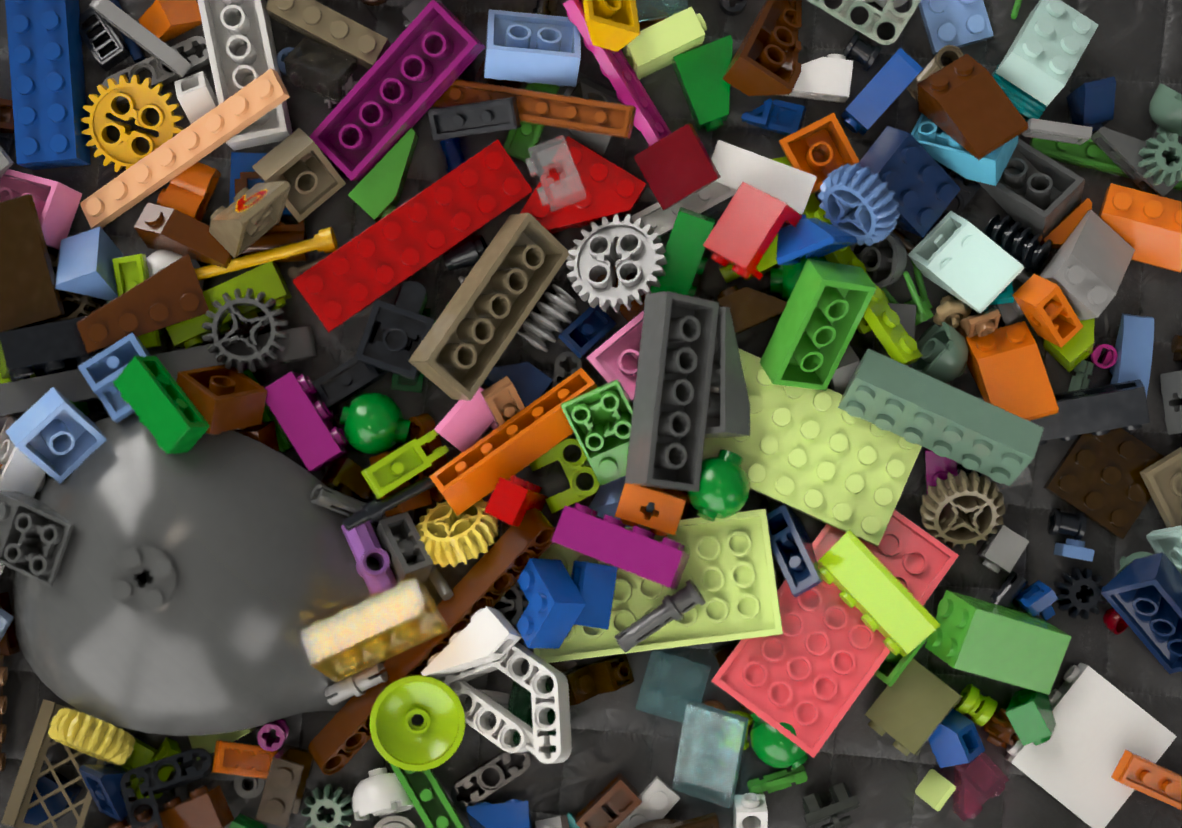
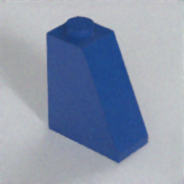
M899 48L841 114V117L845 119L843 121L844 125L853 133L857 134L859 132L863 136L913 82L923 68L904 50Z

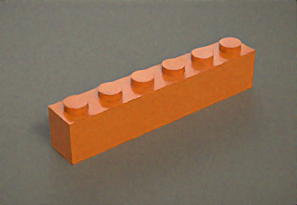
M580 368L429 476L456 515H460L492 492L500 477L510 479L512 475L517 474L572 435L574 432L560 404L594 390L598 386Z

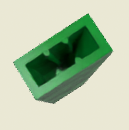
M731 35L673 57L672 66L698 131L706 128L707 132H711L723 127V121H726L729 115L730 84L724 81L723 77L732 61L733 40Z

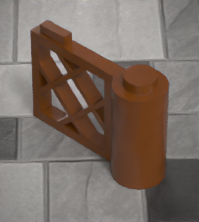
M240 172V179H234L235 196L243 188H248V180L261 179L256 172ZM305 218L300 223L285 225L280 221L279 225L271 228L238 257L307 240ZM308 252L273 262L307 261Z

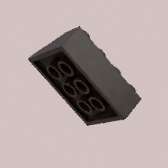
M32 194L0 202V332L41 325L65 315L59 289H55L56 279Z

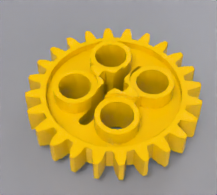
M125 74L120 75L119 84L114 78L107 79L109 89L102 84L98 85L97 89L101 95L89 94L88 97L94 104L83 106V109L89 112L90 116L81 118L82 122L89 124V128L83 130L82 134L91 135L92 137L86 143V146L96 145L98 149L93 156L98 157L103 154L105 156L103 165L107 166L114 162L115 172H119L123 166H126L127 170L170 140L175 134L184 130V128L176 126V122L184 117L182 115H174L173 112L180 106L179 103L170 105L168 100L173 94L170 92L162 95L160 92L163 84L161 83L152 88L150 77L146 78L142 84L138 74L132 76L130 83ZM120 96L125 97L129 101L130 108L127 113H122L117 108L116 101ZM148 108H154L159 113L160 118L156 125L151 124L146 119ZM107 113H111L124 121L135 118L137 126L155 130L159 133V136H153L142 129L130 131L131 126L129 124L109 119ZM110 125L115 126L120 132V138L117 142L110 140L107 136V128ZM138 137H144L148 140L150 148L147 153L138 150L136 146Z

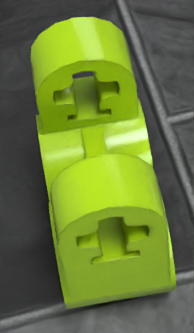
M577 438L561 441L547 453L529 464L533 472L558 460L570 483L569 489L545 499L551 513L563 509L565 505L570 506L592 496L601 486ZM573 444L580 448L581 457L578 461L571 462L565 457V449L568 445ZM584 472L592 475L594 479L593 487L587 490L580 488L577 483L579 474Z

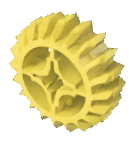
M481 499L458 516L447 501L443 503L436 502L435 508L426 509L427 515L419 517L420 523L415 526L421 537L419 540L423 541L425 551L430 555L434 565L439 563L443 568L449 563L453 567H456L461 562L467 564V561L472 558L478 559V554L487 553V546L495 544L494 538L499 535L498 519L484 512L488 501Z
M69 708L59 709L56 716L53 717L48 731L51 739L62 745L118 766L125 765L134 750L133 746L136 742L133 735L123 729Z

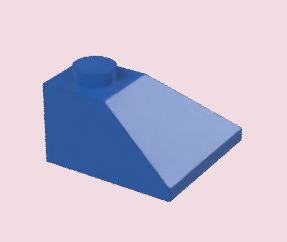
M801 215L802 217L796 227L789 224L779 230L776 260L778 265H795L801 263L800 259L804 255L806 258L823 257L858 243L856 236L820 219L806 218V215Z

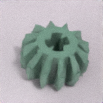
M1162 132L1157 135L1156 139L1151 137L1146 141L1147 148L1139 150L1138 154L1144 160L1138 163V167H1146L1148 170L1144 173L1143 178L1147 179L1152 175L1154 176L1153 185L1158 186L1164 181L1166 186H1172L1176 180L1182 181V142L1178 143V134L1174 133L1168 138L1167 134Z
M326 784L324 793L318 787L314 788L312 791L313 797L307 796L304 800L308 807L301 811V815L311 817L304 823L305 827H311L313 824L316 828L349 827L353 822L349 815L354 813L352 806L346 805L352 800L351 795L342 798L340 796L343 792L342 787H338L335 793H332L331 784ZM332 807L334 809L332 815H324L322 812L324 808L330 809Z

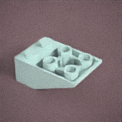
M952 211L908 254L923 276L980 314L1024 269L1021 263L972 223Z

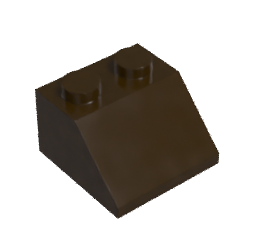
M737 285L720 292L716 301L719 302V307H730L735 335L781 315L787 304L784 300L749 287L739 290Z

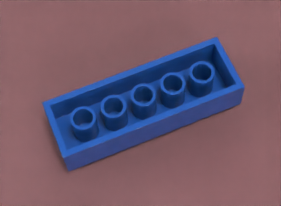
M5 0L17 164L30 170L91 165L90 147L86 146V143L89 141V135L82 134L83 130L88 129V124L81 121V118L87 117V111L83 109V106L86 105L82 38L79 35V0Z

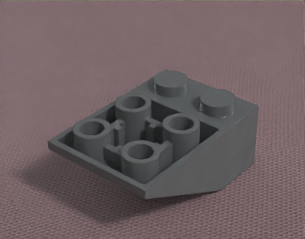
M0 491V563L45 585L53 586L74 525L37 499L21 492Z

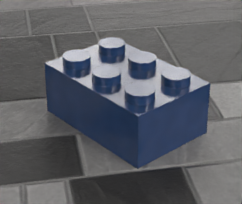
M890 126L884 129L858 163L862 169L868 166L872 174L879 173V179L882 182H888L886 187L888 190L895 192L892 198L899 203L896 208L900 213L897 218V225L901 229L921 237L927 234L961 190L909 132Z

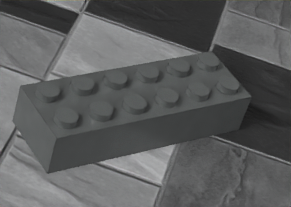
M668 291L646 294L625 483L676 491L699 492L719 302Z

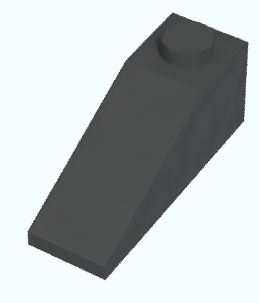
M1103 126L1092 133L1091 139L1143 192L1164 197L1180 182L1176 180L1174 185L1166 186L1163 181L1157 186L1153 185V175L1147 179L1143 178L1144 173L1148 170L1146 167H1138V163L1144 160L1138 153L1140 149L1147 148L1146 141Z

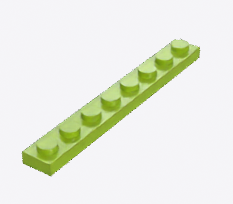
M786 156L772 159L791 166ZM815 193L811 194L803 215H806V218L820 219L831 225V221L823 217L826 212L819 207L820 202L816 198ZM849 246L824 256L828 262L862 267L866 272L864 264L857 259ZM875 285L877 289L863 315L864 319L891 359L906 366L915 363L923 356L917 347L916 341L908 335L900 323L899 316L890 308L883 297L881 289Z

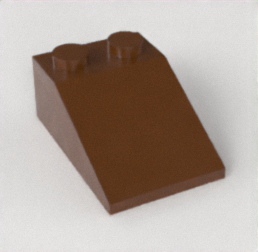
M968 54L963 55L917 84L919 111L978 160L1028 129V123L989 71Z

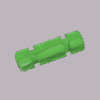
M800 765L796 769L791 767L790 771L783 769L764 775L762 780H759V777L751 779L747 782L749 793L764 794L763 792L768 791L769 794L792 787L791 783L794 782L796 785L804 783L808 780L804 766Z

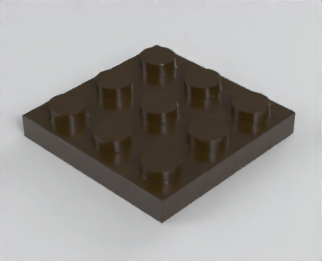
M1122 428L1110 429V433L1105 435L1080 434L1043 488L1080 513H1085L1089 519L1117 538L1124 539L1151 498L1139 472L1164 458V456Z

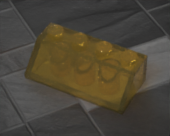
M416 578L402 580L396 584V587L385 592L374 593L360 604L344 607L338 614L330 618L314 621L310 627L300 632L310 665L337 683L449 630L427 588Z

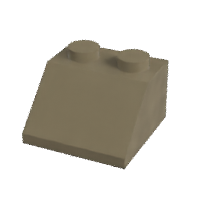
M300 128L295 130L252 166L263 182L287 181L291 185L285 207L299 223L346 184L315 142Z

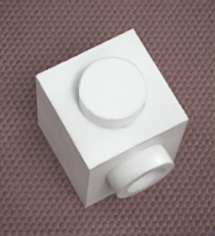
M203 71L174 82L177 99L190 124L218 106V100Z

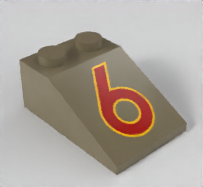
M287 181L257 183L251 189L243 188L236 194L231 205L227 208L221 206L211 215L209 233L236 258L280 222L291 185Z

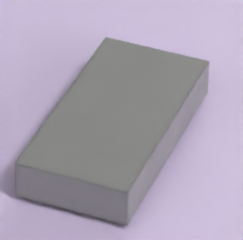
M1031 118L1027 121L1028 129L1022 132V135L1025 137L1082 145L1091 138L1093 127Z

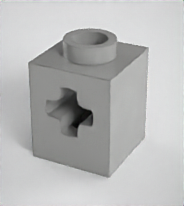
M997 525V534L990 533L988 535V542H984L977 555L984 559L982 565L997 574L1000 570L1010 573L1030 541L1004 525Z

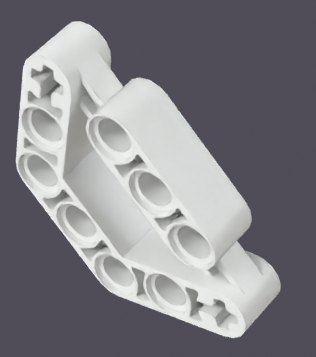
M519 642L499 660L476 666L474 669L470 668L438 678L446 683L460 699L465 714V723L508 753L530 751L539 761L546 764L562 763L569 758L572 744L567 678L562 672ZM524 660H527L529 663V671L526 675L521 671V665ZM499 669L531 692L533 729L467 682ZM549 677H552L554 688L549 693L546 690L545 683ZM468 696L472 699V707L469 711L465 706ZM551 708L556 714V719L552 725L547 720V713ZM492 713L496 716V725L493 729L489 724V717ZM516 730L521 735V741L518 746L513 742V734ZM548 731H556V735H548ZM556 745V752H550V746Z

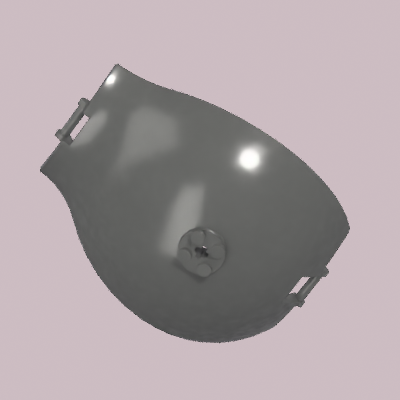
M131 414L119 423L114 422L111 417L94 422L107 440L89 455L61 484L45 473V484L42 490L36 493L34 498L48 505L74 525L53 586L45 585L16 570L14 571L11 600L12 616L14 617L13 624L22 653L34 673L59 698L77 710L109 724L145 733L172 736H204L231 733L258 727L305 712L340 711L352 697L332 706L327 700L338 693L336 692L326 697L325 687L346 679L347 675L353 671L359 673L372 667L373 660L386 661L387 653H385L387 642L396 610H400L402 603L383 611L373 649L365 648L376 606L364 579L357 573L356 560L341 529L343 525L342 520L349 516L311 503L312 499L310 498L314 487L318 484L327 486L285 455L233 430L224 431L218 435L205 432L189 452L167 454L157 445V440L148 428L141 424L137 414ZM372 526L374 532H376L377 527ZM367 557L366 564L368 568L378 571L379 562L377 559ZM150 570L149 576H153V582L147 583L144 574Z

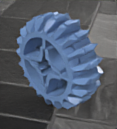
M847 163L838 169H834L821 184V192L818 194L819 199L822 201L819 207L826 212L823 217L829 219L832 223L831 225L856 236L859 246L864 243L868 246L878 243L894 230L898 223L897 218L900 215L896 209L899 203L892 198L895 192L888 190L886 187L888 182H882L879 179V173L872 174L868 166L862 169L858 163L854 165Z

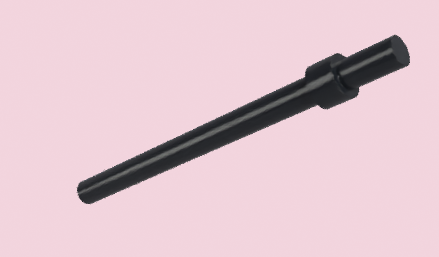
M430 475L378 502L373 500L363 506V510L342 520L345 529L350 531L367 521L372 523L382 518L384 512L434 487L435 484L430 479Z

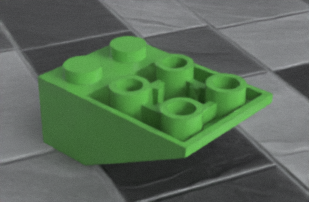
M618 379L560 404L601 486L626 475L634 404Z

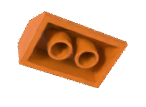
M1111 183L1106 190L1099 217L1135 249L1131 260L1181 273L1182 201Z

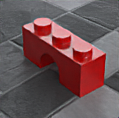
M514 475L511 476L510 480L500 477L484 512L510 525L519 527L527 510L536 508L541 511L546 502L545 499L548 497L540 493L542 487Z

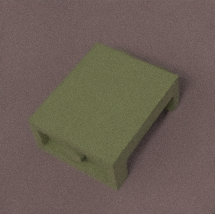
M913 658L891 687L887 686L865 713L871 720L867 725L881 736L887 732L895 739L892 745L905 756H908L910 752L918 756L923 745L953 707H957L963 697Z

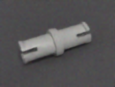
M378 662L359 673L353 671L347 675L346 679L325 687L326 697L336 692L338 693L327 701L334 706L352 696L359 697L364 695L367 689L388 680L387 671L375 676V674L385 669V666Z

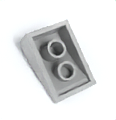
M1089 210L1039 276L1060 287L1080 321L1099 318L1116 295L1135 249L1096 213Z

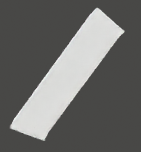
M718 140L711 158L721 176L715 182L738 190L742 182H745L787 203L797 213L803 215L817 176Z

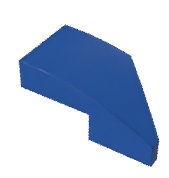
M770 98L753 111L742 114L741 120L748 124L789 136L800 130L806 108L802 105L777 99L772 101Z

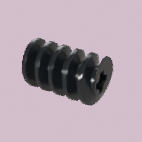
M995 215L989 221L983 233L1024 266L1023 270L1026 272L1032 271L1034 273L1039 270L1049 256L1053 241L1049 239L1041 245L1043 235L1040 233L1031 239L1033 229L1028 227L1021 233L1022 223L1020 221L1011 227V216L1007 215L1001 221L1000 215Z

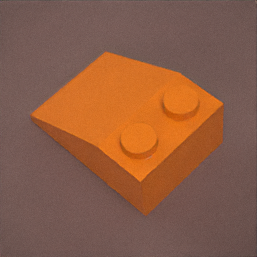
M1025 321L997 328L991 334L983 337L978 335L970 338L966 337L969 350L967 366L984 401L1027 421L1059 412L1037 343Z

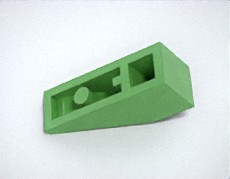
M412 128L348 194L375 222H378L397 209L395 206L400 201L419 139Z

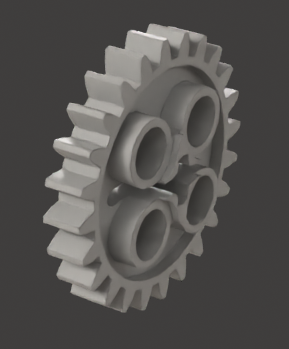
M615 214L613 222H608L606 217H602V225L599 227L592 221V231L590 233L586 230H581L584 239L573 240L577 250H568V254L573 260L566 262V266L571 271L567 274V277L571 282H574L571 286L576 293L579 292V297L583 302L588 300L592 308L599 304L603 312H606L609 306L612 305L614 311L618 313L621 304H624L628 310H631V301L635 300L638 304L642 305L641 296L643 294H651L652 292L649 289L651 286H661L656 276H665L666 274L661 265L667 264L665 256L662 255L666 252V249L660 243L662 240L659 234L654 233L650 224L644 227L645 224L641 218H638L633 223L629 214L626 215L622 222L618 214ZM619 238L615 249V240ZM638 244L634 250L626 251L630 245ZM607 246L604 252L596 253L599 248ZM630 273H637L632 280H625ZM600 275H607L603 281L595 282ZM618 278V287L614 288Z

